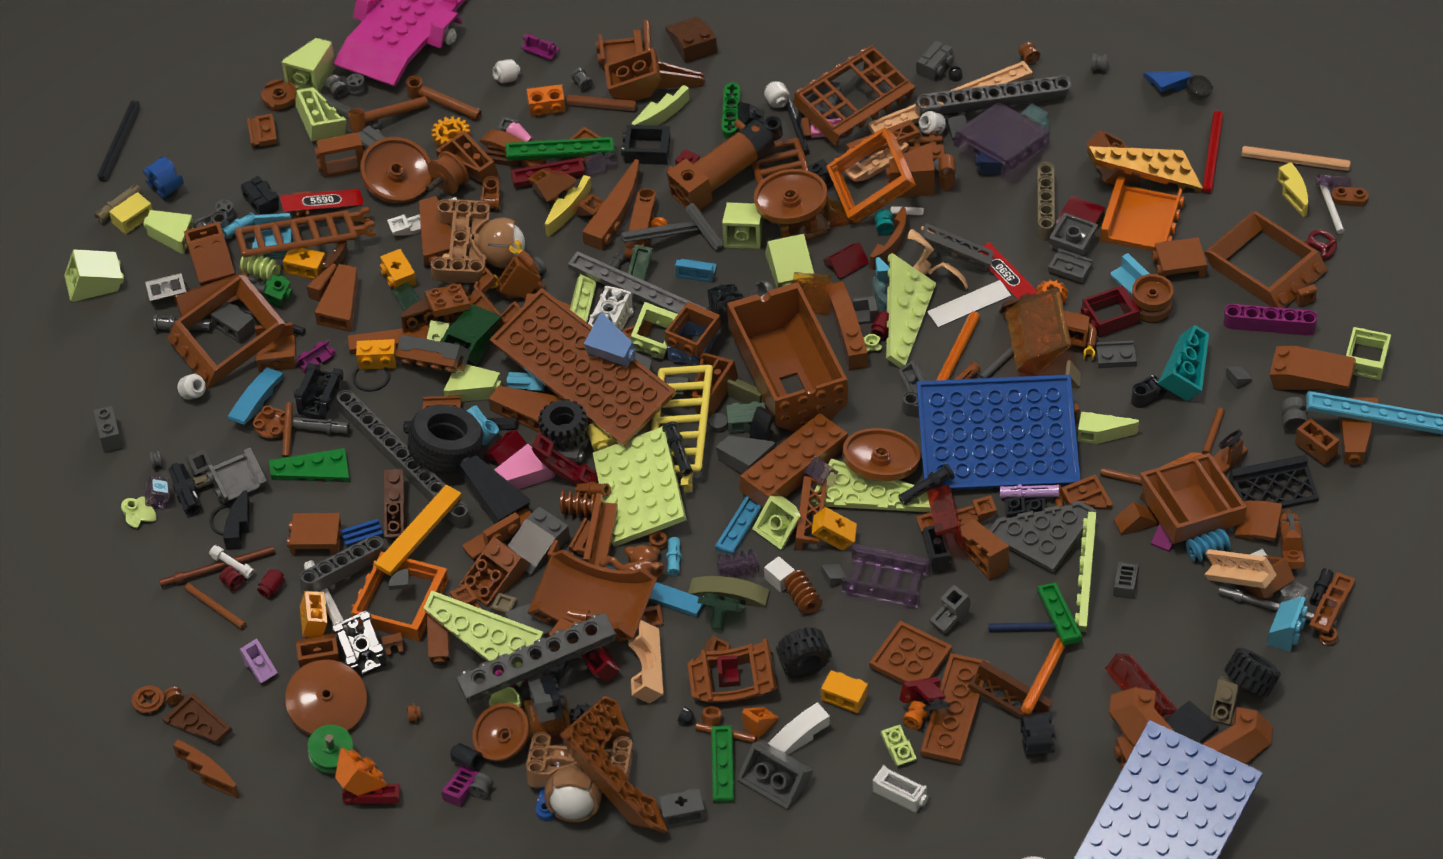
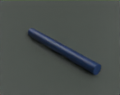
M1052 622L988 623V631L1055 630Z

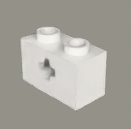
M181 273L145 282L150 301L186 292Z

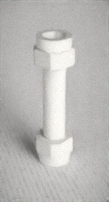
M214 545L211 548L209 555L214 560L220 559L229 566L235 567L246 579L253 575L254 569L250 565H243L224 553V549L220 546Z

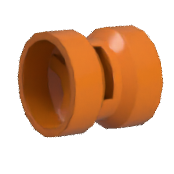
M912 701L908 708L909 712H906L902 718L903 723L911 729H920L923 719L929 714V710L923 711L922 707L926 705L919 701Z

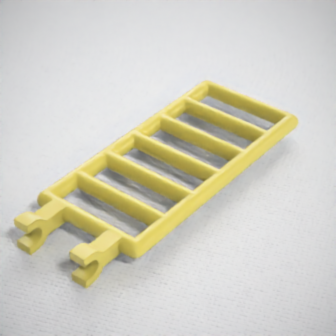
M711 365L660 368L658 370V377L664 382L665 375L705 373L704 381L668 384L675 391L703 389L702 398L670 400L663 407L701 405L700 414L660 417V410L652 418L651 426L652 431L659 428V424H666L672 421L677 423L699 422L698 431L680 432L684 439H697V446L695 448L684 449L687 456L695 455V464H690L693 472H699L702 469L713 367ZM674 465L676 473H680L679 466ZM693 472L688 476H683L680 485L684 487L685 493L692 492Z

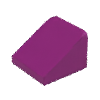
M1159 524L1151 545L1169 552L1173 542L1161 524Z

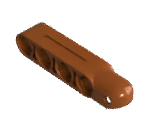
M641 189L638 191L629 231L651 228L650 223L653 220L656 202V192L654 190ZM648 239L626 243L625 259L632 258L635 244L647 247Z

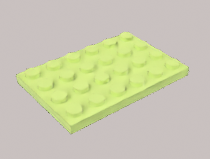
M662 427L633 437L624 447L617 443L593 452L599 484L608 483L611 487L610 494L608 496L603 495L604 503H616L618 505L611 541L614 547L687 520L671 449L667 444V436L662 431Z

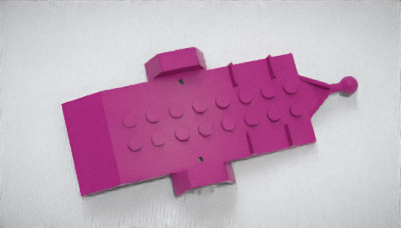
M356 0L353 18L362 22L347 37L333 65L395 86L399 82L408 63L426 44L441 48L445 40L447 45L456 40L457 34L455 29L451 28L449 30L448 26L452 22L462 25L463 22L456 11L466 0Z

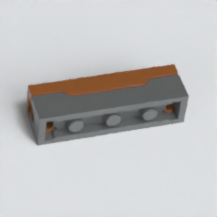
M401 335L395 356L402 359L401 362L404 364L412 365L416 363L417 366L427 368V365H429L430 368L441 371L442 368H445L447 372L456 373V371H465L470 350L461 345Z

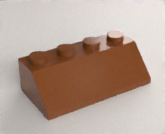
M240 273L184 293L173 295L172 297L180 316L182 317L236 277L245 275L248 278L247 273ZM236 294L227 302L232 304V301L239 299V302H242V300Z

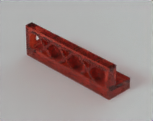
M1116 653L1105 667L1124 691L1135 687L1156 691L1154 709L1162 718L1166 714L1171 715L1178 710L1131 654Z

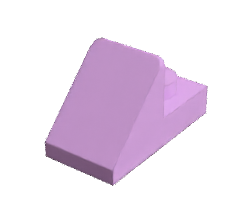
M258 639L239 649L245 667L251 669L259 684L278 673Z

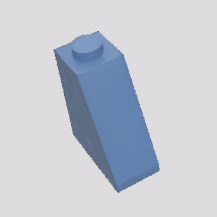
M600 313L584 342L587 353L628 367L636 356L633 342L603 313Z

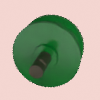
M324 725L316 729L308 740V754L313 767L325 774H336L341 748L343 747L348 751L354 750L350 734L344 728L337 725Z

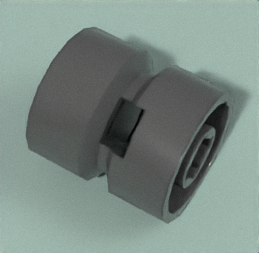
M1290 397L1283 400L1281 403L1283 428L1288 433H1297V428L1308 420L1306 402L1299 397Z

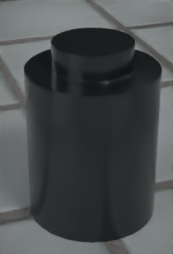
M462 743L453 746L450 752L452 762L471 771H476L483 760L481 752Z

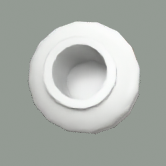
M511 59L498 61L493 67L494 79L499 83L514 82L520 74L519 65Z
M781 82L769 83L764 91L765 98L773 108L784 107L790 99L787 88Z
M927 111L919 120V127L925 134H935V136H938L945 129V118L940 113Z
M191 374L182 377L178 382L177 388L181 397L191 400L201 397L205 392L206 385L201 376Z

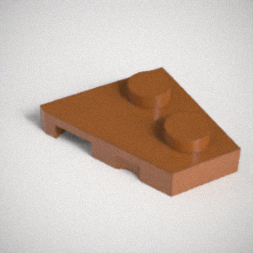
M1096 474L1064 486L1060 490L1068 505H1071L1072 502L1081 501L1096 509H1111L1113 506Z

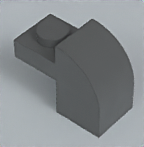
M955 585L941 597L943 606L930 619V623L944 634L957 622L961 623L970 609L971 602L969 596Z

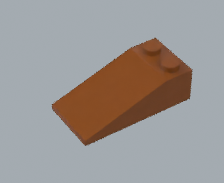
M1276 346L1269 375L1274 390L1349 389L1356 359L1354 357L1298 346Z

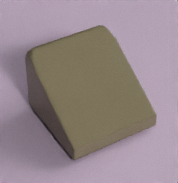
M1068 360L1065 375H1071L1072 387L1078 388L1080 387L1081 373L1073 362Z

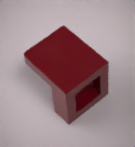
M737 656L717 657L719 687L739 686Z

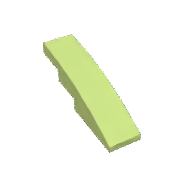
M683 85L673 96L667 93L658 104L650 102L631 125L658 126L665 122L690 100L689 87Z

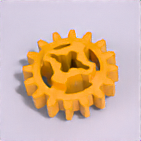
M451 116V119L444 117V121L438 120V124H434V129L431 130L433 142H436V146L444 145L464 130L471 137L470 126L466 123V120L461 121V117L454 119V116Z

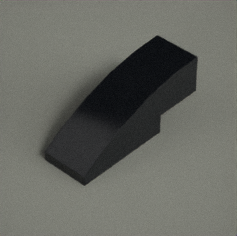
M244 490L236 499L226 519L223 536L226 550L242 549V533H250V500L247 490Z

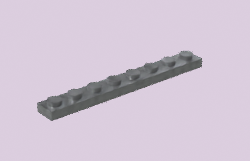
M578 251L568 263V269L606 286L629 291L633 298L676 314L682 310L687 302L693 303Z

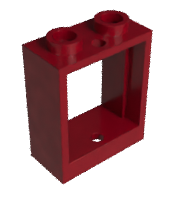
M1123 285L1082 300L1081 313L1089 317V323H1092L1095 327L1098 337L1139 323L1140 310ZM1118 303L1125 313L1100 322L1094 311Z

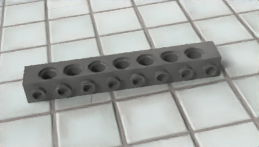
M606 613L601 615L595 614L583 623L576 622L569 629L564 631L558 630L546 639L539 638L534 644L527 647L521 646L509 655L502 654L497 657V660L490 663L484 662L472 671L465 670L457 677V683L468 705L616 641V633ZM589 630H594L597 632L593 636H589L586 634V632ZM570 638H576L578 640L574 644L568 642ZM552 646H557L560 648L556 652H552L549 650ZM533 654H539L541 656L537 660H533L531 658ZM515 662L522 663V666L519 668H514L512 664ZM497 670L504 672L501 676L493 674ZM478 678H483L485 682L482 684L475 683V680Z

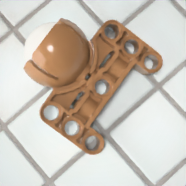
M442 199L437 202V220L441 223L452 224L449 257H436L431 261V277L435 281L476 283L483 276L482 271L486 267V263L495 268L504 269L508 266L514 255L518 256V253H512L509 250L510 245L518 249V246L514 243L515 240L521 242V250H524L525 238L519 227L515 225V220L503 217L490 221V207L487 202Z
M547 732L535 733L532 737L526 764L527 783L531 787H545L544 799L546 806L551 813L555 812V816L568 822H581L589 819L600 807L602 791L576 763L566 746H552L550 735ZM623 736L615 739L613 749L604 750L608 754L606 758L613 763L614 767L618 765L628 776L625 780L629 782L633 759L632 740Z

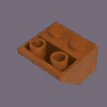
M541 169L528 178L537 195L547 202L557 199L559 193L564 190H570L574 183L577 182L576 178L567 173Z
M336 633L296 640L300 668L318 660L340 662Z

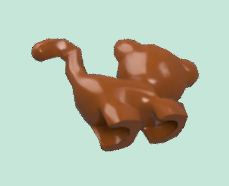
M639 545L625 548L624 552L629 557L631 563L624 565L616 557L606 556L599 562L600 567H605L609 563L613 564L615 569L623 571L643 568L648 570L657 580L664 571V565L661 562H657L660 550L656 546Z

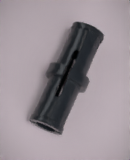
M1327 568L1321 570L1318 581L1314 583V591L1309 600L1313 606H1315L1317 600L1316 607H1318L1323 594L1326 593L1334 575L1330 569L1325 574Z

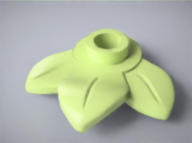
M150 497L127 498L121 504V510L126 515V522L133 528L137 529L141 521L155 522L157 519L153 509L157 502Z

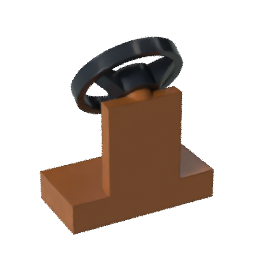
M1240 429L1229 434L1218 444L1221 450L1213 457L1224 475L1248 453V448L1243 446L1244 440L1240 438L1243 434Z

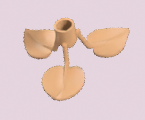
M911 229L908 233V239L915 240L925 246L920 259L913 268L924 275L927 273L931 275L933 271L944 267L954 273L963 282L965 289H967L968 285L965 277L950 264L942 262L930 268L932 264L927 258L934 249L917 231Z

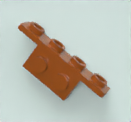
M524 508L518 513L511 514L484 530L482 534L463 544L464 551L471 559L479 557L493 537L504 542L515 536L526 518L532 513L528 508Z

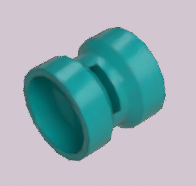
M886 209L877 211L874 215L877 233L880 235L891 234L894 231L892 212Z

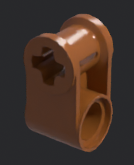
M489 176L483 181L481 201L487 202L490 209L500 210L501 193L499 180L494 176Z

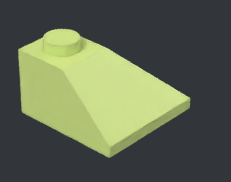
M770 496L752 529L783 550L801 515L797 507L783 496Z

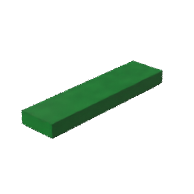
M1056 582L1037 586V593L1062 645L1082 642V635Z
M711 726L713 803L734 802L732 726Z

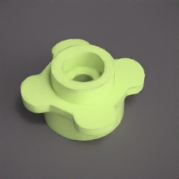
M868 334L863 337L867 352L880 351L882 349V346L879 344V336Z

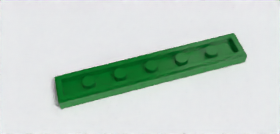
M613 137L505 143L507 161L614 155Z

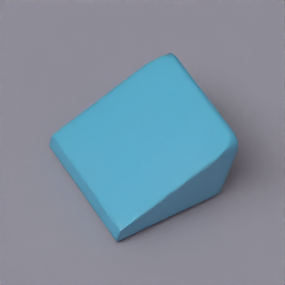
M876 257L878 284L890 283V277H888L890 267L879 257Z

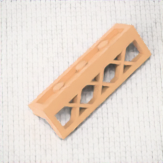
M1211 549L1206 552L1212 566L1204 575L1210 581L1266 588L1277 575L1267 557Z

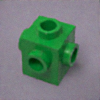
M273 274L271 280H267L264 287L265 300L279 307H282L285 299H289L292 293L290 281L284 276Z

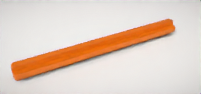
M970 312L936 380H949L980 319L978 312Z
M1057 638L1022 705L1021 711L1027 715L1032 713L1065 648L1060 638Z

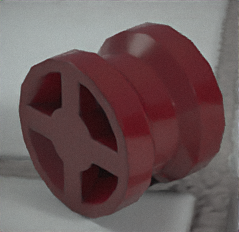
M233 566L226 567L219 576V580L223 584H227L228 589L231 591L241 587L245 578L240 572L237 573L236 568Z

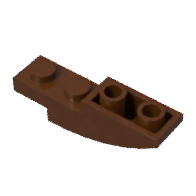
M466 288L463 289L464 292H465V294H466V296L469 297V293H468L467 289H466ZM426 298L413 304L400 315L403 332L429 325L431 320L438 321V317H434Z
M384 470V538H398L405 530L404 470Z

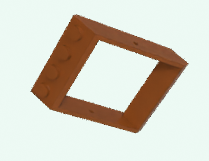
M1257 211L1251 212L1204 252L1212 268L1270 307L1285 308L1296 298L1297 290L1310 286L1328 271L1317 250ZM1259 231L1302 258L1269 288L1226 260Z
M240 275L175 321L167 339L195 374L203 378L206 387L210 388L279 338L285 322L245 275ZM237 294L266 330L219 365H216L189 333L188 329Z

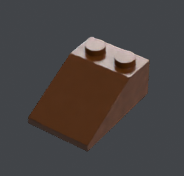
M699 17L690 18L665 27L666 32L685 63L717 53L716 36L710 26Z

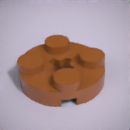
M280 79L273 80L264 86L265 89L261 91L263 104L273 112L296 104V87L292 82L286 83Z

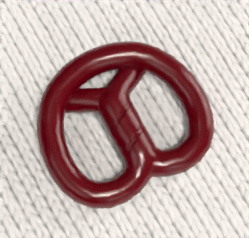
M1324 230L1312 231L1308 236V240L1304 242L1321 250L1320 256L1322 260L1331 257L1337 248V240ZM1321 235L1326 237L1329 242L1324 244L1315 240L1314 237Z

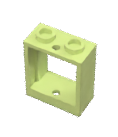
M644 302L630 337L635 350L663 359L668 347L665 341L662 344L640 336L638 332L643 320L668 328L678 314Z
M1353 327L1346 356L1354 357L1352 355L1355 344L1383 349L1380 362L1354 357L1356 362L1353 375L1381 381L1391 334Z

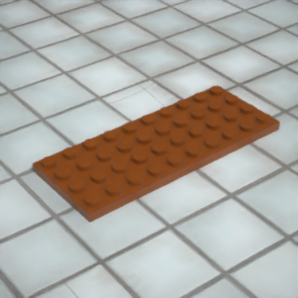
M541 288L489 339L491 344L564 401L570 399V402L576 401L577 404H581L586 411L587 419L624 447L677 394L675 389L635 359L626 367L588 354L584 342L592 326Z

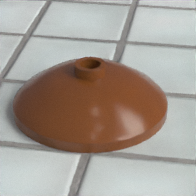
M498 703L489 707L479 716L475 723L472 734L475 749L481 752L484 758L491 761H503L513 757L524 747L530 733L529 718L523 709L513 703Z

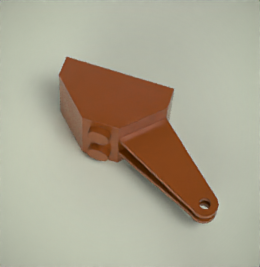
M654 48L604 64L607 88L610 95L624 100L639 101L651 97L655 89L681 88L683 85L686 87H702L705 84L704 74L701 72L659 62Z

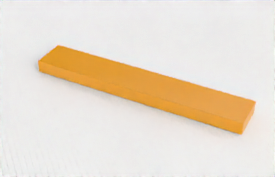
M445 485L375 562V568L392 576L462 498V493Z

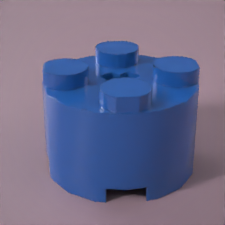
M161 156L142 170L148 178L145 180L147 185L151 189L155 188L161 199L166 198L184 185L182 176H177L174 170L176 167L165 156Z

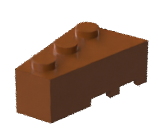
M465 130L435 150L437 156L443 151L454 154L466 167L469 177L482 184L485 178L499 175L494 161Z
M701 352L700 365H711L713 367L708 415L711 416L728 392L727 381L730 379L735 382L738 373L734 360ZM698 373L695 382L704 381L705 373ZM694 389L692 391V398H702L703 389ZM701 405L694 406L695 411L700 413Z
M975 519L955 529L956 544L988 580L1008 570L1009 545Z

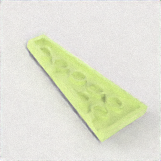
M891 253L888 256V262H890V269L888 270L890 284L887 287V313H889L887 328H889V337L886 344V359L902 368L907 363L936 283Z
M1088 512V518H1084L1083 536L1085 537H1082L1081 555L1085 556H1080L1079 574L1083 575H1079L1078 587H1082L1081 594H1077L1076 606H1080V613L1075 614V622L1079 625L1078 629L1080 632H1086L1096 512Z
M432 590L424 606V611L489 663L497 660V657L502 654L509 655L515 652L517 648L532 645L537 639L543 637V632ZM515 662L512 666L519 668L522 666V663ZM523 681L517 683L516 685L521 687Z

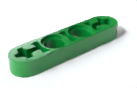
M733 82L725 85L723 98L722 135L728 139L738 131L734 122L738 120L737 104L740 102V86ZM729 102L736 103L734 106L727 105ZM728 115L735 116L733 119L726 118ZM728 125L732 126L730 131H728Z

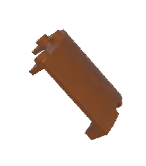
M560 550L551 555L527 613L547 625H550V623L557 624L560 618L572 623L585 622L567 616L569 608L581 611L590 610V613L600 615L606 613L616 633V641L630 640L634 638L657 578L643 568L629 571L612 570L608 567L590 564L573 556L566 550ZM589 630L586 632V634L589 636H593L597 633L594 630Z

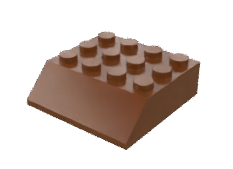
M1210 453L1140 473L1146 503L1173 544L1195 538L1196 536L1199 537L1202 534H1208L1210 531L1215 532L1216 529L1222 530L1244 523L1247 507Z

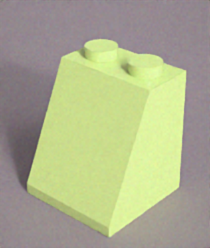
M315 38L282 61L285 82H292L296 90L314 88L320 93L326 79L331 76L336 68L333 65L335 58L332 42Z
M727 203L722 222L725 248H761L764 218L757 212L755 203Z
M804 234L768 241L765 255L777 288L799 282L800 285H807L813 281L814 271Z
M73 250L64 275L71 302L116 292L124 281V274L121 273L120 260H118L116 252Z

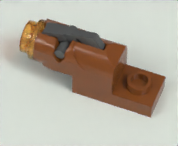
M1285 510L1279 518L1282 558L1287 559L1290 569H1304L1303 540L1299 517L1294 511Z

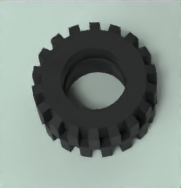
M558 399L557 402L552 401L550 405H545L544 410L540 411V416H538L540 433L554 442L553 448L555 450L561 449V451H565L568 448L571 450L574 446L578 447L580 442L586 440L585 437L588 436L589 429L586 411L581 404H577L576 401L570 402V399L565 401Z
M814 627L792 631L784 636L776 647V652L785 674H788L790 677L794 676V678L806 677L819 672L830 662V657L832 656L824 634L820 629Z
M1237 648L1224 668L1227 676L1236 684L1253 694L1265 697L1269 696L1281 676L1279 670L1271 662L1244 648Z

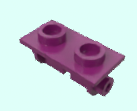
M530 33L525 34L523 37L525 43L521 49L548 60H552L560 50L553 42L543 39L540 41L538 37Z
M330 340L324 343L321 341L313 347V350L301 353L298 356L296 366L302 365L300 367L305 373L308 363L318 364L319 366L317 358L322 363L332 358L335 350L332 347H328Z

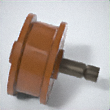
M443 151L439 154L437 160H432L428 163V171L433 179L426 186L429 192L438 186L446 193L454 194L458 191L460 185H465L469 181L466 167L451 152Z

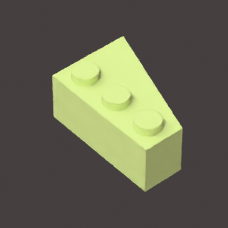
M316 89L296 90V108L311 141L346 135V119L340 117L336 113V109L330 107L326 103V99Z

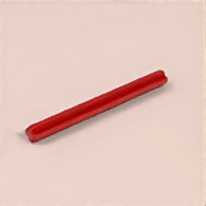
M1217 110L1213 113L1202 187L1204 193H1211L1213 188L1223 112Z

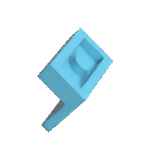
M1127 253L1122 256L1121 267L1112 271L1110 276L1120 286L1123 285L1132 296V286L1135 280L1150 273Z

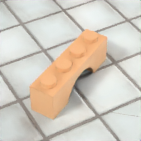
M640 620L634 638L628 640L629 646L639 657L642 671L631 678L632 696L651 704L663 695L659 628Z

